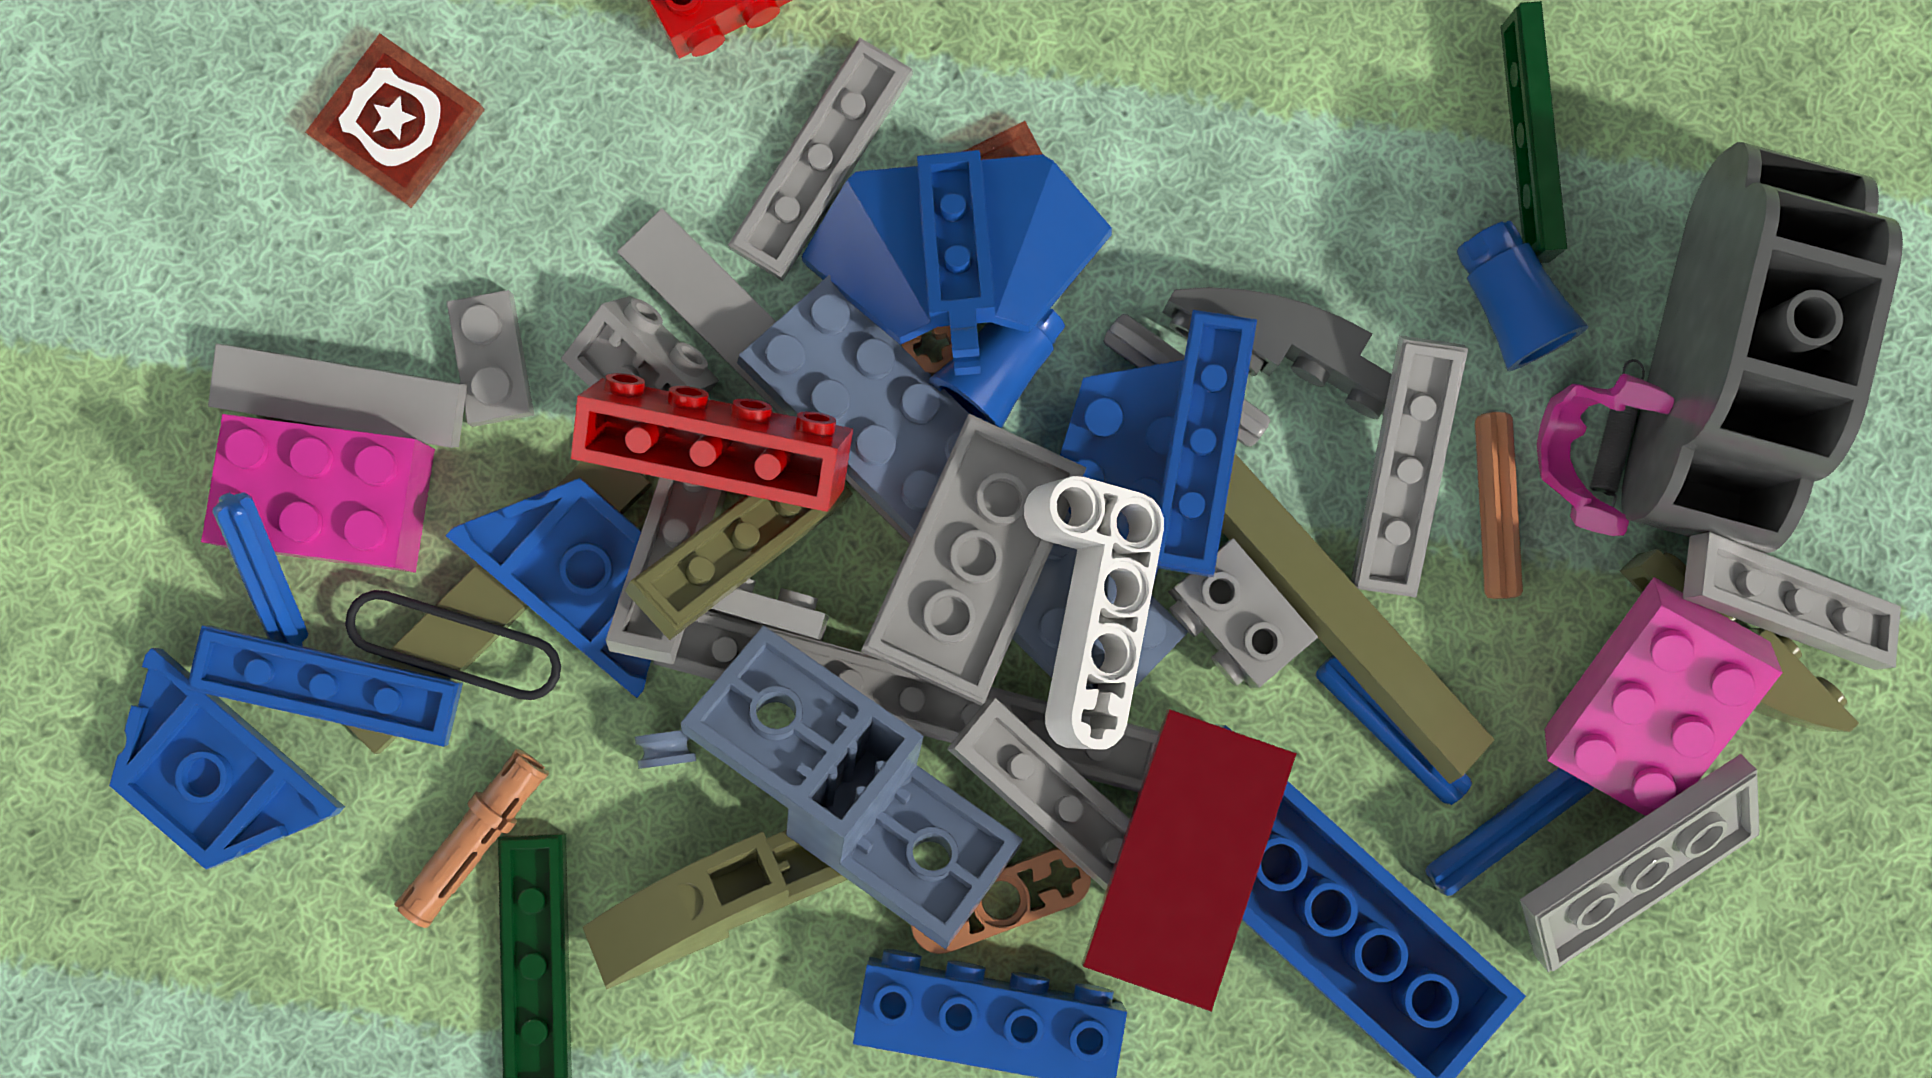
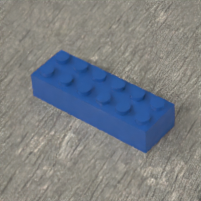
M1215 724V725L1220 726V727H1222V728L1231 730V729H1230L1229 727H1227L1226 725ZM1287 782L1242 921L1414 1078H1456L1523 1001L1526 995L1290 782Z

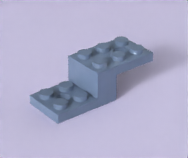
M764 625L681 722L683 734L788 808L786 835L945 950L1022 843L1023 839L917 766L923 735ZM779 702L790 707L795 718L788 726L774 729L763 725L759 721L757 713L764 705ZM923 842L938 843L947 851L949 863L944 868L936 871L926 870L915 861L913 850Z

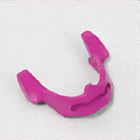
M1628 374L1620 375L1614 387L1609 389L1571 384L1551 397L1542 417L1537 439L1540 477L1572 505L1570 517L1575 526L1609 536H1624L1629 520L1619 510L1597 499L1584 486L1575 472L1570 459L1571 443L1574 439L1583 436L1587 429V426L1581 420V415L1589 406L1599 403L1616 411H1624L1626 405L1663 414H1669L1674 404V398L1660 387Z

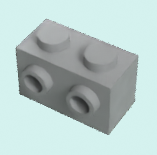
M1234 538L1218 549L1214 578L1189 573L1168 591L1176 601L1169 608L1173 616L1191 636L1196 637L1202 632L1218 650L1211 657L1212 661L1234 686H1238L1244 681L1249 688H1260L1318 638Z

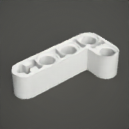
M1071 476L1036 487L1028 495L1024 504V518L1028 528L1035 536L1048 542L1077 549L1045 712V725L1050 737L1057 744L1065 748L1107 749L1114 746L1122 738L1127 726L1164 531V517L1157 503L1142 493L1086 477ZM1060 494L1067 499L1071 507V518L1068 524L1061 520L1057 512V500ZM1119 511L1125 515L1129 523V534L1126 540L1119 534L1117 529ZM1108 574L1113 578L1117 586V596L1113 604L1109 602L1104 592V582ZM1096 639L1102 643L1105 651V659L1099 669L1094 665L1091 657V648ZM1086 684H1098V688L1086 689ZM1082 714L1090 716L1089 725L1081 722Z

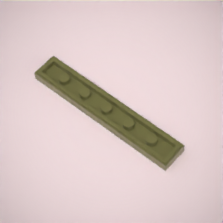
M1235 454L1222 532L1229 540L1235 539L1314 631L1318 639L1450 784L1464 776L1495 739Z
M583 461L557 485L559 486L581 477L622 514L652 486L641 473ZM479 564L435 605L506 628L529 608V606ZM427 613L391 650L464 672L499 635ZM384 657L377 662L383 665L456 680ZM346 725L374 754H381L397 738V736Z

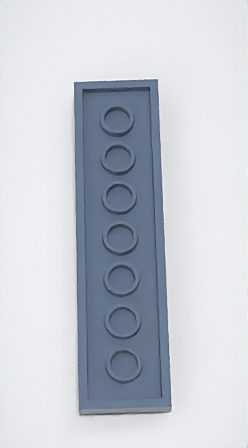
M828 275L740 353L737 364L789 416L797 417L799 412L805 411L819 412L834 417L838 426L853 428L847 474L912 538L969 413L944 388L939 391L930 384L929 378L932 376L925 372L898 342L847 301L832 283L830 275ZM1067 512L1065 519L1063 521L1066 524L1069 523V520L1071 518V514L1069 512ZM1055 543L1051 548L1012 638L1051 678L1053 676L1077 549ZM1108 574L1104 582V592L1106 598L1113 604L1117 596V586L1113 578ZM1152 595L1134 688L1188 633ZM1096 639L1091 648V657L1094 665L1099 669L1104 662L1105 651L1102 643ZM1086 684V689L1098 688V684Z

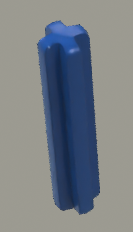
M229 492L220 496V503L213 507L212 512L267 638L303 646L302 642L308 638L309 633L252 497L245 492L235 495Z
M1331 655L1316 672L1317 679L1443 803L1453 805L1468 792L1472 786L1471 779L1464 774V776L1449 784L1334 655Z
M1558 768L1427 865L1425 871L1429 880L1441 894L1446 896L1455 894L1593 791L1594 787Z

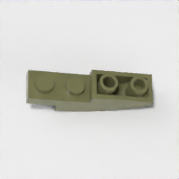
M1659 549L1639 553L1620 570L1641 594L1653 577L1683 593L1686 565L1670 553L1665 552L1663 554ZM1722 614L1723 616H1725V617L1731 619L1732 621L1738 623V621L1736 620V618H1733V617L1727 616V615H1725V614ZM1763 628L1748 629L1771 642L1783 672L1753 711L1791 725L1827 732H1851L1859 724L1845 709L1844 706L1847 704V699L1843 693L1828 680L1819 676L1815 677L1799 660L1802 657L1799 647L1790 638Z
M787 830L766 838L764 832H760L704 857L653 883L584 925L583 930L607 990L729 938L728 930L848 879L786 835Z

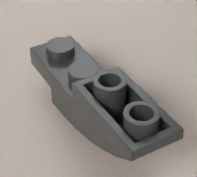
M1203 287L1175 289L1162 313L1172 318L1169 326L1187 340L1193 310L1257 319L1248 375L1256 376L1260 370L1270 376L1280 365L1283 358L1286 357L1294 362L1291 370L1306 382L1318 387H1324L1326 382L1348 394L1345 402L1358 413L1371 419H1379L1381 414L1384 415L1391 373L1361 356L1373 333L1340 316L1310 304L1275 294L1245 289Z

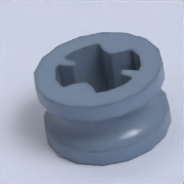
M681 730L636 736L635 745L641 746L644 751L642 759L637 761L638 769L696 761V753L690 752L687 747L690 738L683 734Z

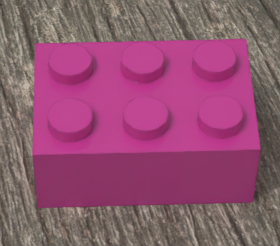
M222 414L201 542L228 548L212 512L213 507L220 503L219 497L230 492L235 495L245 492L252 497L276 555L416 573L435 449L412 438Z
M1653 577L1545 727L1547 761L1647 816L1700 780L1783 672L1771 642L1714 610L1684 600L1682 592Z

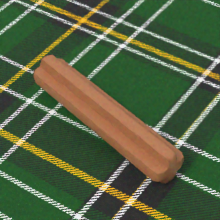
M1488 412L1477 416L1475 420L1484 592L1487 598L1510 599L1521 596L1523 592L1513 417L1510 413Z

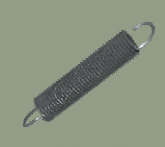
M1636 359L1628 360L1624 364L1622 374H1625V369L1629 363L1636 362L1642 368L1641 379L1644 380L1645 370L1642 363ZM1626 405L1624 411L1613 409L1609 411V417H1607L1608 420H1606L1605 432H1603L1604 435L1601 441L1602 444H1600L1598 459H1596L1597 462L1593 471L1594 474H1592L1591 486H1589L1593 491H1597L1595 488L1598 487L1606 488L1604 489L1606 492L1603 493L1608 496H1614L1612 507L1616 503L1617 495L1615 493L1618 492V486L1621 483V474H1623L1622 471L1625 468V459L1628 456V447H1630L1629 444L1632 441L1631 435H1633L1632 432H1634L1635 420H1637L1636 417H1638L1639 408Z

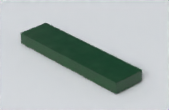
M1542 1L1521 2L1500 27L1523 242L1531 245L1540 263H1549L1568 249L1543 8Z
M566 833L498 837L503 1078H572Z

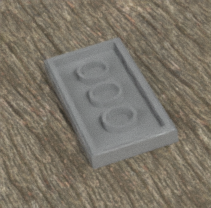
M969 414L861 652L980 706L984 704L1054 544L1035 536L1028 528L1024 518L1026 499L1036 487L1045 483L1071 476L1083 477L1086 467ZM1060 494L1057 500V512L1061 520L1064 521L1070 504Z
M1739 754L1521 898L1520 901L1533 953L1547 972L1555 971L1757 837L1760 832L1757 769L1742 754Z

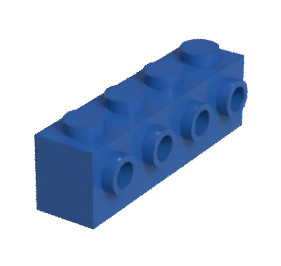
M884 949L882 959L869 957L854 1033V1045L1037 1078H1116L1127 1010L1122 1002L1112 1001L1114 991L1111 989L1077 983L1075 984L1074 994L1048 989L1050 979L1022 972H1012L1010 982L984 977L985 967L962 961H947L946 970L920 966L921 955L894 949Z

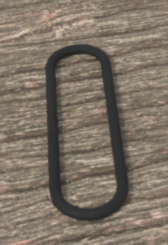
M372 590L363 593L352 602L346 613L345 626L348 637L358 648L374 655L523 700L542 698L554 689L560 678L561 662L559 655L552 645L543 639L399 594L382 590ZM375 599L385 600L532 645L543 650L550 658L552 665L551 675L547 683L539 689L532 691L521 690L365 641L357 633L355 626L356 614L360 607L368 601Z

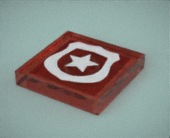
M379 33L305 133L412 208L485 109L478 101Z

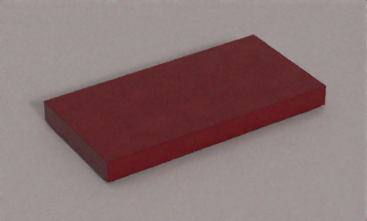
M1167 709L1081 963L1082 966L1212 1012L1297 753Z

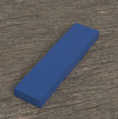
M1198 310L1192 311L1159 507L1164 517V531L1157 568L1214 578L1257 319Z
M205 625L201 626L186 689L445 747L449 744L463 682Z

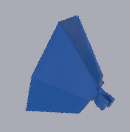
M980 150L920 155L917 156L918 166L856 171L846 180L802 254V261L822 280L830 275L832 283L847 301L900 345L936 327L950 326L955 376L981 374L977 323L991 322L1030 333L1112 235V227L1058 165L1044 154L981 160Z

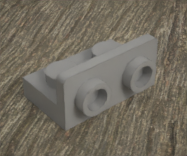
M631 296L602 303L561 357V360L589 387L611 373L635 375L645 380V387L669 391V388L673 386H690L709 392L719 382L718 378L707 368L708 363L705 357L696 348L687 343L680 342L662 325L663 319L655 308L645 301Z

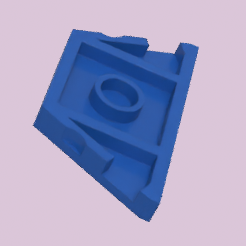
M1184 360L1083 377L1060 456L1086 467L1083 477L1142 493L1152 498L1159 506ZM1119 511L1117 529L1119 534L1126 540L1129 534V523L1125 515ZM1156 568L1155 579L1159 568Z
M581 477L457 525L445 535L633 696L639 697L645 687L651 660L610 652L606 643V637L642 530Z
M151 648L146 653L142 667L148 668L139 704L131 705L124 730L126 745L123 751L117 755L109 786L203 868L207 870L221 866L334 817L345 808L341 802L218 696L187 690L190 672L161 648Z

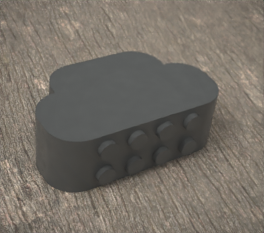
M1744 142L1733 144L1713 162L1698 188L1688 214L1647 382L1660 387L1674 398V404L1669 414L1644 409L1639 411L1622 484L1621 504L1623 514L1626 515L1627 520L1688 537L1711 532L1765 554L1779 549L1792 535L1806 509L1814 482L1822 480L1834 472L1849 452L1859 432L1866 412L1899 273L1903 249L1901 227L1895 219L1877 214L1879 192L1873 177Z

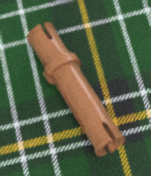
M515 749L502 770L483 792H475L467 803L470 809L464 815L461 822L426 863L413 883L395 901L394 905L398 907L397 910L406 919L420 927L428 928L441 911L443 905L456 892L492 843L496 841L501 833L508 834L517 823L515 815L522 808L521 806L549 775V772L545 770V767L526 752Z

